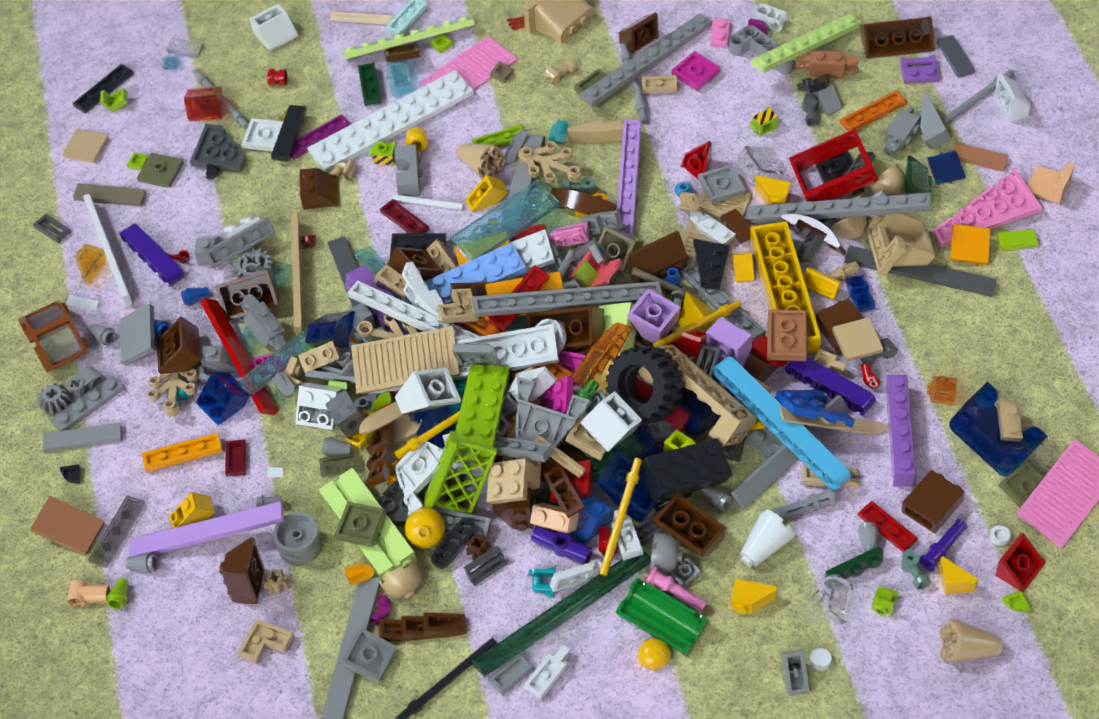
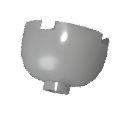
M655 533L653 538L655 545L652 548L651 570L656 566L658 571L666 575L676 568L677 562H682L683 550H679L678 542L674 537L664 533Z

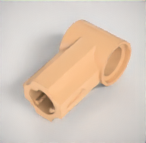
M81 580L72 581L70 583L67 603L73 607H76V605L83 607L86 603H107L106 598L110 593L109 584H88Z

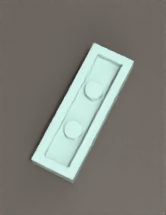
M410 0L385 27L386 32L392 35L405 33L428 8V3L423 0Z

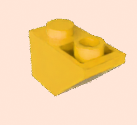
M191 492L169 515L172 528L208 520L215 513L212 498L208 495Z

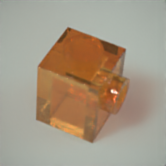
M933 376L932 383H928L927 395H930V402L954 405L957 379Z

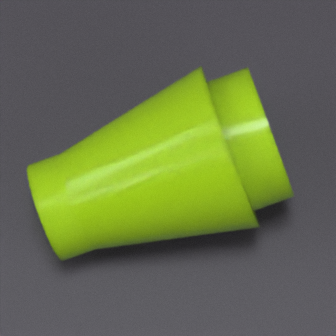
M124 578L117 579L116 584L106 598L110 608L119 610L126 605L128 580Z

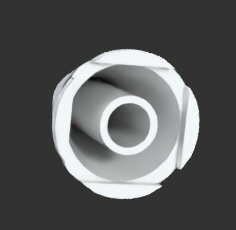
M768 509L763 510L740 552L742 556L741 561L749 567L752 565L756 567L795 537L794 530L789 525L785 527L782 523L783 519Z

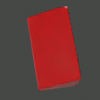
M761 336L752 341V351L773 366H785L787 361L767 360L766 336Z

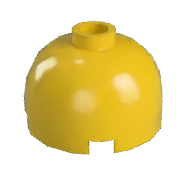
M428 507L418 508L407 517L405 535L415 547L421 549L432 548L443 539L445 521L435 509Z

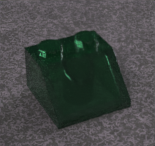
M907 156L905 194L931 193L932 197V190L929 189L932 184V176H928V168L914 157Z

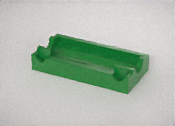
M636 577L629 587L628 595L619 603L615 613L688 657L710 620Z

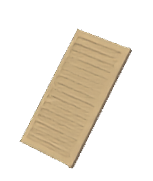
M702 189L698 200L704 203V205L699 206L700 209L698 211L702 214L710 215L724 225L720 220L721 215L735 208L744 216L752 193L746 192L744 195L711 204L704 189ZM689 220L682 237V242L688 259L696 261L693 239L712 241L698 232L693 225V221ZM731 241V242L728 244V245H730L729 251H730V249H731V246H732V244H733V241Z
M450 326L351 345L356 394L401 387L413 371L447 368L451 377L459 376V364L452 352L453 344H456L454 327Z

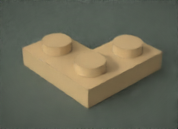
M470 288L452 289L451 297L453 303L438 304L437 306L441 324L474 322L479 319V317L474 316L473 295Z
M256 619L239 648L237 656L257 664L266 647L285 653L294 638V633Z

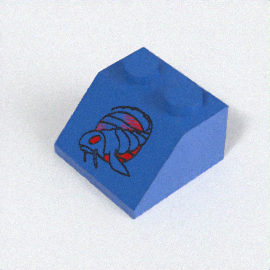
M592 493L590 497L581 498L585 509L579 512L576 531L568 533L575 540L585 545L599 534L601 527L607 526L612 521V509Z

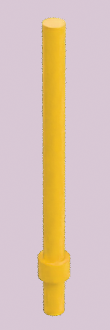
M737 300L729 305L725 304L719 307L717 311L653 343V346L668 345L681 337L683 332H690L693 329L697 330L720 317H726L732 311L740 308L741 303Z
M460 411L416 439L412 438L407 441L405 446L394 452L395 456L399 459L410 451L414 452L419 449L421 444L458 422Z
M639 458L634 459L631 472H628L626 478L627 485L599 572L602 576H607L631 496L635 485L639 481L640 476L638 474L642 464V460Z

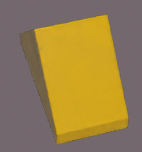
M750 251L732 252L735 283L754 281L752 253Z
M942 556L939 564V573L944 594L974 592L977 587L978 578Z

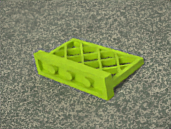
M450 431L425 494L424 507L432 509L434 505L451 511L472 514L497 453V448L458 437L457 432ZM464 445L469 447L471 451L462 455L459 447ZM483 451L491 453L489 458L482 461L478 456V453ZM474 455L477 463L468 466L465 459ZM461 461L464 468L455 471L452 466L453 463ZM481 467L483 474L474 477L471 470ZM468 472L471 479L461 482L458 475ZM455 477L458 484L448 487L446 480ZM474 483L476 490L468 493L464 486ZM461 488L464 495L455 498L451 491ZM448 493L452 499L444 502L439 500V497ZM467 499L470 503L469 508L461 507L458 502Z

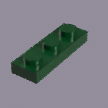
M375 64L357 65L364 106L381 104Z
M877 546L825 571V583L828 587L834 584L838 586L851 576L857 577L870 567L872 569L878 567L883 561L884 551L880 546Z

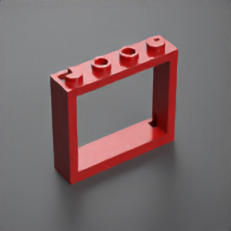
M856 129L789 157L807 202L834 200L879 181ZM855 147L858 148L866 166L813 189H807L800 171Z

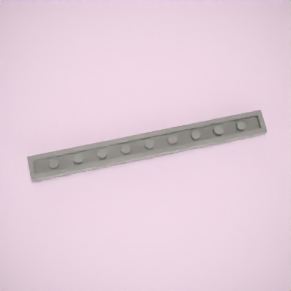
M699 13L580 93V99L591 107L595 106L712 26V21Z
M931 193L748 206L746 221L749 224L784 222L781 219L783 214H799L813 219L926 212L930 211L932 197Z
M658 281L472 297L474 316L482 317L588 306L598 307L629 302L636 304L647 289L654 291L662 297L663 295Z

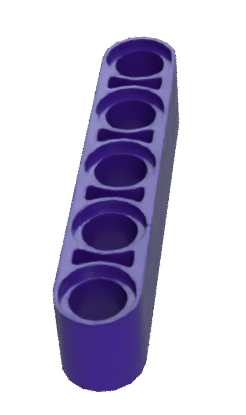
M136 223L119 233L123 242H127V246L134 253L137 252V256L144 263L147 262V266L154 273L157 272V276L164 283L167 282L169 284L167 285L168 287L185 277L182 269Z
M807 357L806 361H790L785 366V371L788 375L792 374L795 379L804 384L811 385V388L821 390L829 398L834 399L837 395L842 396L848 409L855 413L859 412L861 416H864L876 402L875 396L870 391Z

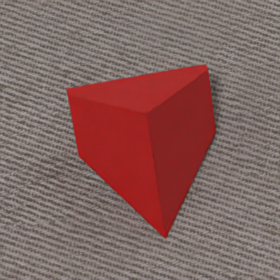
M708 141L684 154L681 167L685 168L697 180L698 174L707 172L712 160V143Z
M696 329L690 330V332L686 331L683 332L681 337L668 345L673 344L682 353L698 358L702 344L707 345L706 333Z

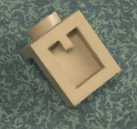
M291 356L284 373L294 387L298 388L299 385L305 384V382L298 380V377L304 370L300 360Z

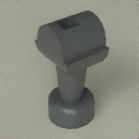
M812 93L804 96L802 109L808 113L805 117L806 125L817 126L820 123L819 115L815 113L818 108V98Z
M884 338L880 340L883 347L882 353L860 358L862 363H870L872 366L875 359L880 357L885 359L892 358L896 355L898 349L889 338Z

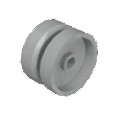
M291 513L284 516V522L277 523L274 527L273 536L280 557L286 563L304 565L310 563L319 555L322 548V540L316 521L310 515Z

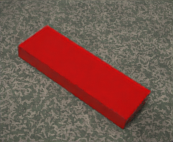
M873 501L869 502L858 512V516L865 522L875 523L878 533L901 552L908 550L918 541V537Z

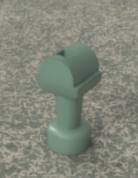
M588 177L582 178L580 183H571L569 180H563L562 188L593 195L596 193V181Z
M906 550L902 555L901 569L905 572L909 571L915 578L913 584L916 590L928 587L931 584V580L928 575L922 574L919 568V554L917 555L913 550Z

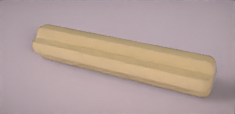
M538 436L535 442L551 444L541 436ZM555 447V451L550 457L575 476L581 478L586 469Z

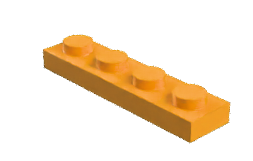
M214 433L143 452L142 458L147 473L222 453L223 450L219 434Z

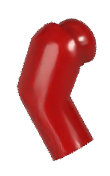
M870 363L860 364L863 382L872 389L879 388L881 384L880 379L872 373Z

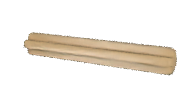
M335 11L331 12L330 15L331 21L379 25H388L395 17L394 15Z

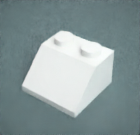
M999 73L994 98L1005 118L1010 122L1028 117L1031 104L1025 98L1023 89L1018 86L1015 80L1003 73Z

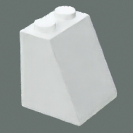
M447 368L413 371L395 396L401 413L434 410L461 402Z

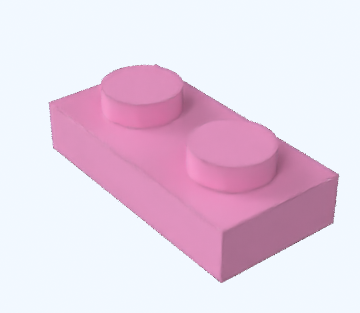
M713 19L710 47H727L730 19Z

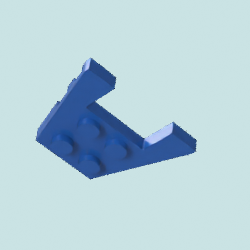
M784 390L776 392L775 399L792 414L817 419L818 416H821L834 424L838 420L845 422L847 427H853L855 420L847 413L828 411L823 406V403L826 404L828 396L821 390Z

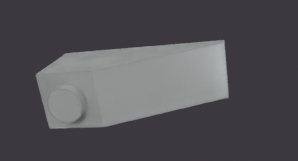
M926 92L923 94L920 128L923 135H921V138L925 145L929 143L933 149L951 140V137Z

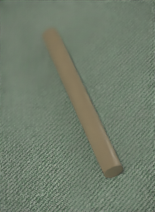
M636 267L631 272V274L648 282L659 281L660 287L668 291L680 290L686 294L687 290ZM687 291L688 293L702 301V297Z

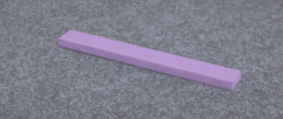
M624 120L617 211L623 225L620 231L634 236L642 121Z
M279 501L129 540V557L146 553L156 555L284 522L283 504Z

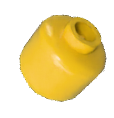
M421 127L409 129L406 133V145H416V151L423 152L428 146V134L425 129Z

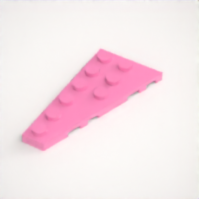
M1014 168L1007 177L1001 178L995 186L989 187L973 199L970 205L960 209L954 217L948 218L933 230V236L942 248L951 244L953 224L990 228L992 230L1039 213L1042 206Z

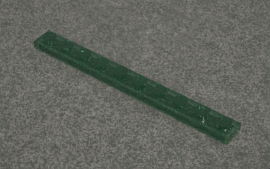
M643 551V555L626 560L621 559L609 568L607 576L599 574L472 660L473 667L484 677L492 673L495 669L651 563L650 555Z

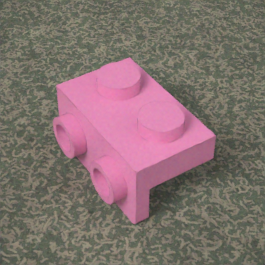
M588 222L553 229L552 233L548 234L551 244L558 246V248L585 243L589 241L590 227Z

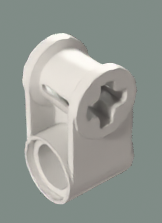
M760 4L756 7L755 19L763 21L767 28L780 32L783 29V24L788 21L789 15L784 10L776 9L767 4Z

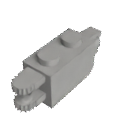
M909 107L907 111L900 109L886 129L885 153L894 156L899 150L903 151L906 146H910L913 135H917L920 131L921 110L917 115H914L913 107Z
M251 294L245 295L244 301L241 304L242 309H244L243 311L246 313L243 319L262 346H273L279 354L286 351L288 345L283 335L285 329L264 302L259 303L254 298L255 296Z

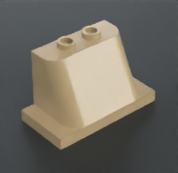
M531 0L523 7L525 31L531 34L537 29L560 44L571 35H575L579 28L585 26L594 17V9L586 0Z
M906 213L874 215L866 226L878 274L886 276L890 269L895 266H926L935 257L925 221Z

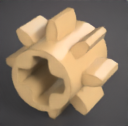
M272 569V571L264 575L266 581L263 582L265 589H268L270 595L273 592L281 595L284 589L288 590L286 583L289 582L288 575H284L282 569L280 571Z

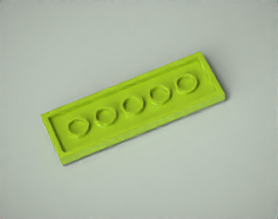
M470 364L455 431L458 433V437L494 447L510 373L509 366ZM460 445L459 447L462 455L471 451L467 446ZM483 451L478 453V456L482 461L489 458L491 453ZM474 455L465 459V461H477Z

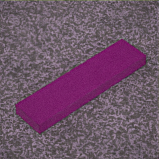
M341 114L296 140L291 158L295 160L308 152V147L350 126L351 123Z

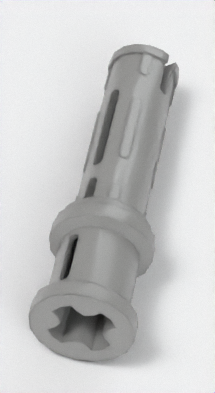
M828 488L826 492L817 495L813 493L808 499L773 509V512L782 519H786L810 510L817 512L820 511V508L829 505L835 506L836 499L831 488ZM801 507V508H799V509H796V510L787 512V511H789V510H792V509Z

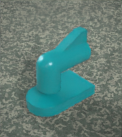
M558 119L556 124H553L549 141L558 144L565 141L570 126L567 124V121Z
M556 567L529 569L528 575L533 577L532 590L534 592L542 593L550 598L554 597V591H552L550 584H542V577H553Z

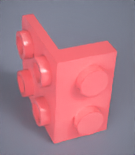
M588 251L569 278L571 280L575 279L579 286L584 288L574 274L582 263L587 261L599 274L590 287L608 286L612 276L620 270L619 266L623 261L619 258L606 263H597L591 251Z

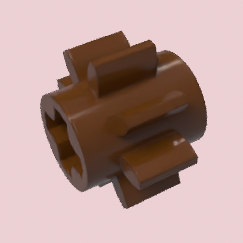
M473 535L471 541H467V555L472 554L474 561L490 550V541L485 542L484 535Z

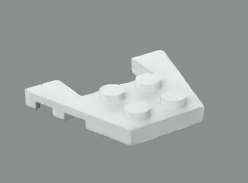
M427 441L421 444L420 448L416 451L407 453L394 467L400 488L404 492L405 497L403 499L408 506V516L416 509L424 508V503L417 494L431 481L443 451ZM461 461L452 465L455 471L464 468Z

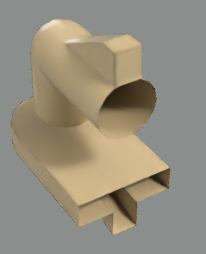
M349 159L348 162H338L329 174L336 175L339 178L342 172L346 181L347 179L350 181L357 166L355 159Z

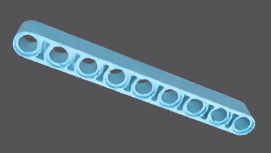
M728 356L713 367V372L717 379L831 490L836 491L851 479L849 470L802 424L784 422L782 420L779 407L782 405L734 358Z

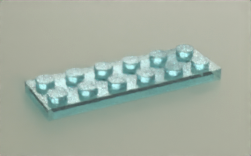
M536 180L451 236L450 242L468 261H471L495 250L559 207L560 203Z

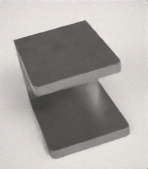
M344 390L325 405L336 426L349 439L359 432L360 425L365 416L358 404L353 403L348 392Z

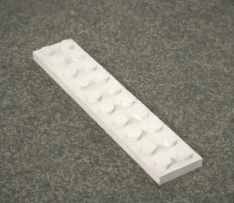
M454 70L307 148L308 152L323 171L328 172L334 169L338 162H347L349 159L369 151L371 146H375V142H386L474 95L473 89Z
M554 324L455 341L456 344L466 342L471 345H478L479 343L492 345L499 359L498 365L509 366L510 371L559 362ZM459 366L460 375L451 377L452 380L468 378L470 367ZM402 386L375 392H369L368 395L379 394L385 391H397L400 390Z

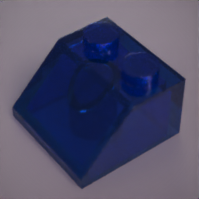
M355 312L330 313L318 318L309 324L305 343L317 348L333 341L335 347L347 348Z

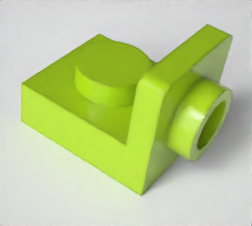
M878 586L872 601L871 610H874L879 615L892 616L899 591Z

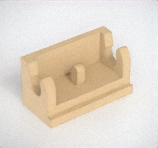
M385 264L375 275L373 283L377 285L378 282H381L401 296L402 301L406 302L409 299L403 291L406 284L404 277Z

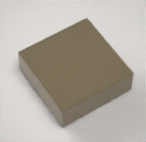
M499 61L490 72V76L499 82L505 83L513 74L514 69Z

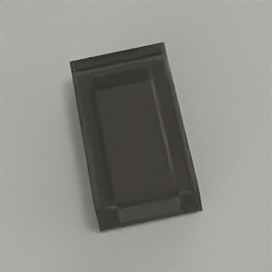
M358 452L319 458L322 478L341 475L351 468L355 472L361 471Z

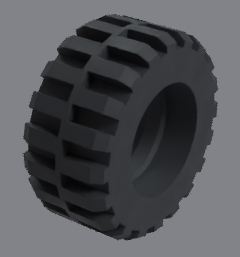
M654 346L633 347L620 352V356H616L612 362L614 364L609 366V375H606V393L610 395L615 391L642 419L640 423L660 421L664 417H669L673 413L672 410H676L679 406L677 401L682 399L683 393H681V388H684V382H681V377H683L682 371L678 370L679 364L676 360H672L673 356L665 352L664 349L655 348ZM642 367L649 371L654 384L653 394L647 403L640 398L635 385L637 373Z

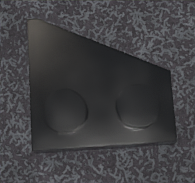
M825 75L812 79V77L804 78L801 83L797 84V88L799 91L807 93L825 89L828 82H830L829 76Z

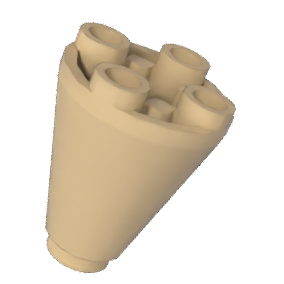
M461 144L456 150L457 157L482 179L486 175L495 177L506 164L502 150L495 145Z
M950 619L946 626H941L939 636L940 639H943L940 649L941 660L957 662L999 655L1002 651L1001 638L957 619Z

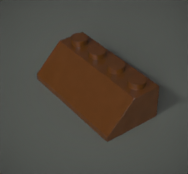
M932 16L860 24L861 41L866 59L935 51Z
M594 306L527 313V328L535 327L545 319L560 322L566 330V342L563 348L595 345L604 330V309Z

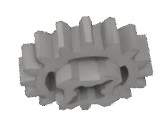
M252 247L251 251L245 250L244 254L240 253L239 258L235 257V263H233V270L238 278L273 268L271 255H268L267 251L262 252L261 248L255 251L254 247Z

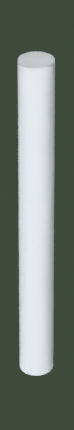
M396 194L392 198L396 202L455 210L463 209V203Z

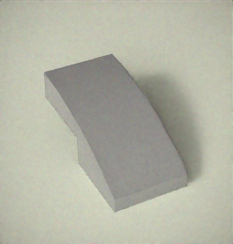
M618 211L600 212L581 218L582 223L588 222L590 227L589 234H601L604 226L617 230L623 228Z

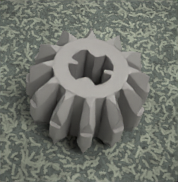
M54 383L52 386L47 384V388H41V393L37 395L39 407L46 414L50 412L53 416L56 411L60 413L61 409L68 407L67 404H71L70 392L63 384L58 385Z

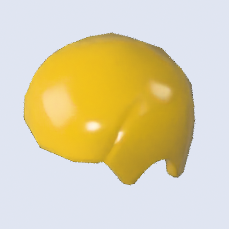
M650 638L641 644L636 657L641 666H645L653 671L663 669L669 663L671 651L669 646L662 640Z

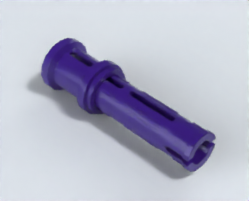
M957 519L937 543L931 544L929 551L925 555H921L919 562L925 569L929 571L935 570L936 564L942 556L946 557L947 550L967 529V524L964 521L959 525L961 519Z

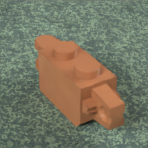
M811 50L810 55L797 57L796 68L809 70V76L811 77L828 75L829 78H844V73L855 74L858 72L857 64L859 63V58L845 56V52Z

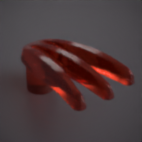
M524 16L507 19L508 22H512L508 23V25L514 26L511 27V30L525 27Z

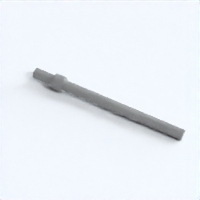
M1010 69L1004 75L1011 78L1014 76V71ZM997 77L991 84L941 119L943 124L946 125L996 89Z

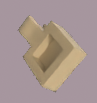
M820 349L813 359L843 377L847 373L845 370L847 364L837 361V355Z

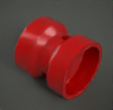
M268 69L267 83L269 86H275L276 84L286 86L288 80L286 69H280L279 71Z

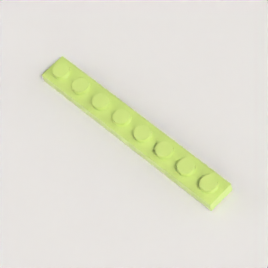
M847 14L751 59V66L761 73L767 72L860 28L862 21L851 14Z
M466 16L459 18V22L453 23L451 20L443 22L441 27L432 25L426 27V31L421 32L420 29L410 31L411 35L404 36V33L394 35L395 39L388 40V37L379 39L377 44L372 45L371 42L364 43L362 48L356 49L355 46L345 48L346 52L342 54L344 59L466 28L475 25L473 18L469 19Z

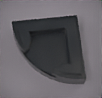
M79 464L60 467V472L66 481L75 484L80 483L81 467Z

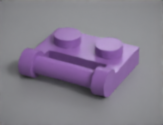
M935 55L910 59L900 57L904 84L939 82ZM930 64V66L907 67L910 65Z

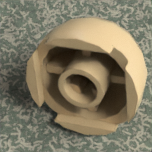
M897 164L896 169L890 167L878 176L879 181L874 185H869L873 193L882 191L886 196L902 195V189L906 185V175Z
M414 561L408 562L409 567L406 568L401 565L384 576V581L379 582L383 590L392 598L400 599L405 597L408 600L417 594L415 590L420 586L422 577Z

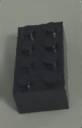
M718 438L647 456L642 461L640 467L653 502L671 498L676 493L682 495L723 484L733 475Z

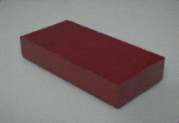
M245 439L226 441V477L246 475Z

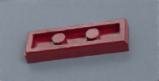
M394 199L380 208V213L407 233H426L430 230L426 223Z

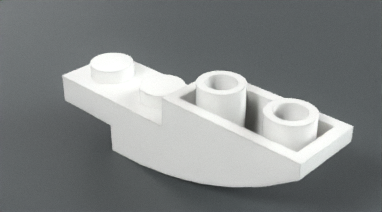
M413 261L406 263L402 275L406 281L403 291L413 306L439 317L437 306L438 304H443L442 297L438 295L436 289L429 291L428 285L424 283L420 271L415 267Z

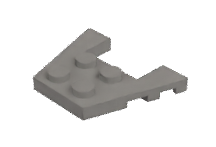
M518 377L515 439L535 441L538 436H541L558 448L591 404V400L573 395L567 413L563 414L530 403L536 383Z

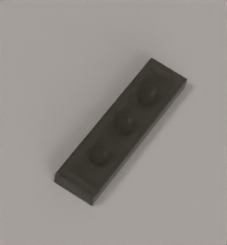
M128 495L125 497L89 557V563L108 568L145 505L143 500Z

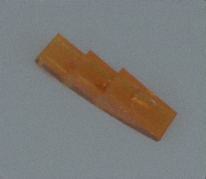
M618 322L612 325L591 347L572 376L574 378L573 384L585 388L596 374L602 375L609 360L613 361L618 356L632 327Z

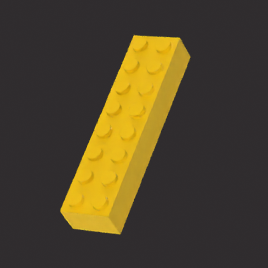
M787 221L750 227V243L769 310H807V354L818 352L821 346V336Z

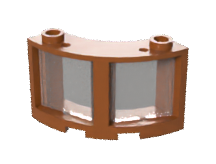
M59 300L18 319L29 342L36 344L34 351L45 372L56 369L89 353L87 350L89 348L85 337H80L68 315L69 310L65 302L61 303Z

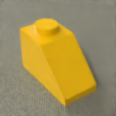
M486 175L466 197L465 201L470 211L474 212L498 204L508 191L501 179Z
M756 175L755 190L767 205L785 204L788 202L791 194V182Z
M735 579L731 597V610L738 614H752L776 600L777 586Z

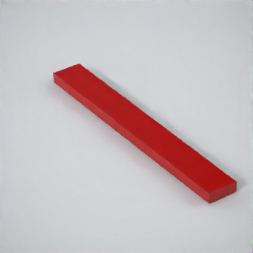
M203 298L200 303L259 412L275 415L278 409L218 300Z

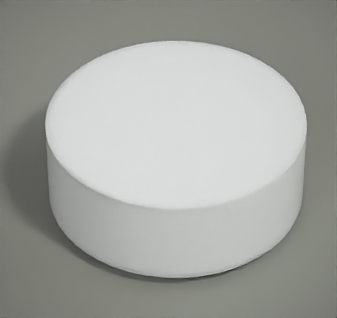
M998 525L991 529L989 538L993 544L1005 546L1010 542L1011 532L1007 527Z
M817 648L811 652L810 664L814 669L822 671L831 665L832 657L826 649Z

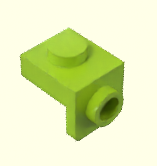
M121 88L109 95L103 90L101 91L100 102L103 107L111 112L116 111L128 104V91L125 88Z

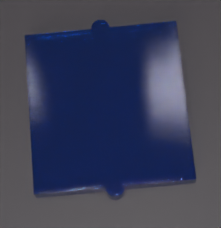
M957 151L944 154L941 152L940 155L927 158L936 185L965 179L966 176Z

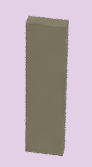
M78 183L73 198L77 201H84L83 196L89 194L93 202L142 207L147 193L145 189Z

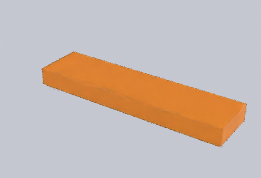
M896 90L840 119V124L848 132L853 129L857 131L906 105L907 100Z

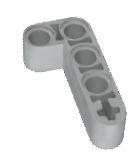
M749 25L730 37L729 51L734 56H740L750 50L759 56L780 45L758 28ZM793 59L774 69L781 74H790L793 71Z

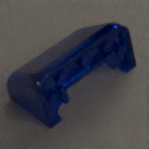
M987 381L951 418L949 426L953 433L997 473L1006 477L1014 472L1048 435L1040 428L1030 426L1024 432L1022 431L1023 439L1020 442L1001 440L997 407L994 405L999 398V394Z

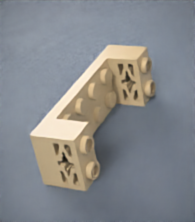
M673 344L657 346L673 356L672 360H676L679 364L677 368L679 371H682L683 377H681V381L684 382V387L695 392L699 400L710 405L714 413L721 415L709 435L713 439L718 438L722 447L741 443L758 418ZM642 367L638 373L645 382L653 384L651 374L646 368Z

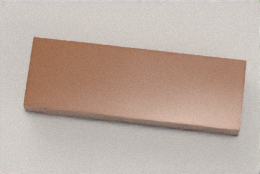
M955 143L950 159L1004 172L1009 155Z

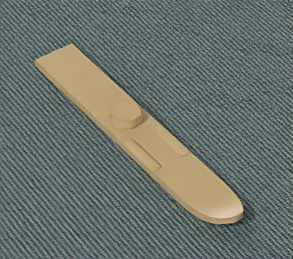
M396 401L365 418L360 425L359 433L367 434L376 431L409 413H401Z
M783 406L779 407L784 422L868 435H879L889 428L887 424L853 418L855 420L853 427L845 426L846 423L837 420L836 424L821 416H818L817 419L792 414Z

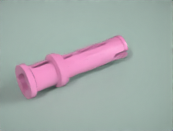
M656 566L653 567L645 580L646 583H652L660 588V591L668 592L701 613L707 601L674 582L672 576H666L658 571Z

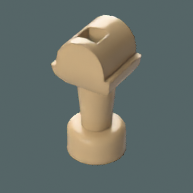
M568 59L562 67L549 66L544 72V77L553 85L560 83L562 75L567 72H575L577 66L572 59Z

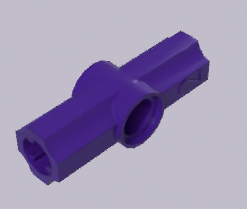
M536 525L531 536V541L554 551L557 556L568 557L583 565L590 561L593 553V548L571 539L568 533L556 532Z

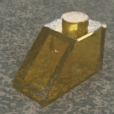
M85 243L78 250L75 257L86 286L91 284L107 261L103 249Z

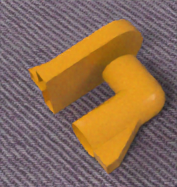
M363 562L344 567L351 586L368 580L374 575L373 567Z

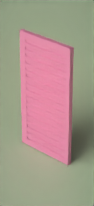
M487 36L421 80L419 84L424 87L456 70L474 91L493 78L490 76V72L499 61L507 66H511L518 61V58Z
M1074 439L1017 511L1016 515L1062 548L1099 500V456Z

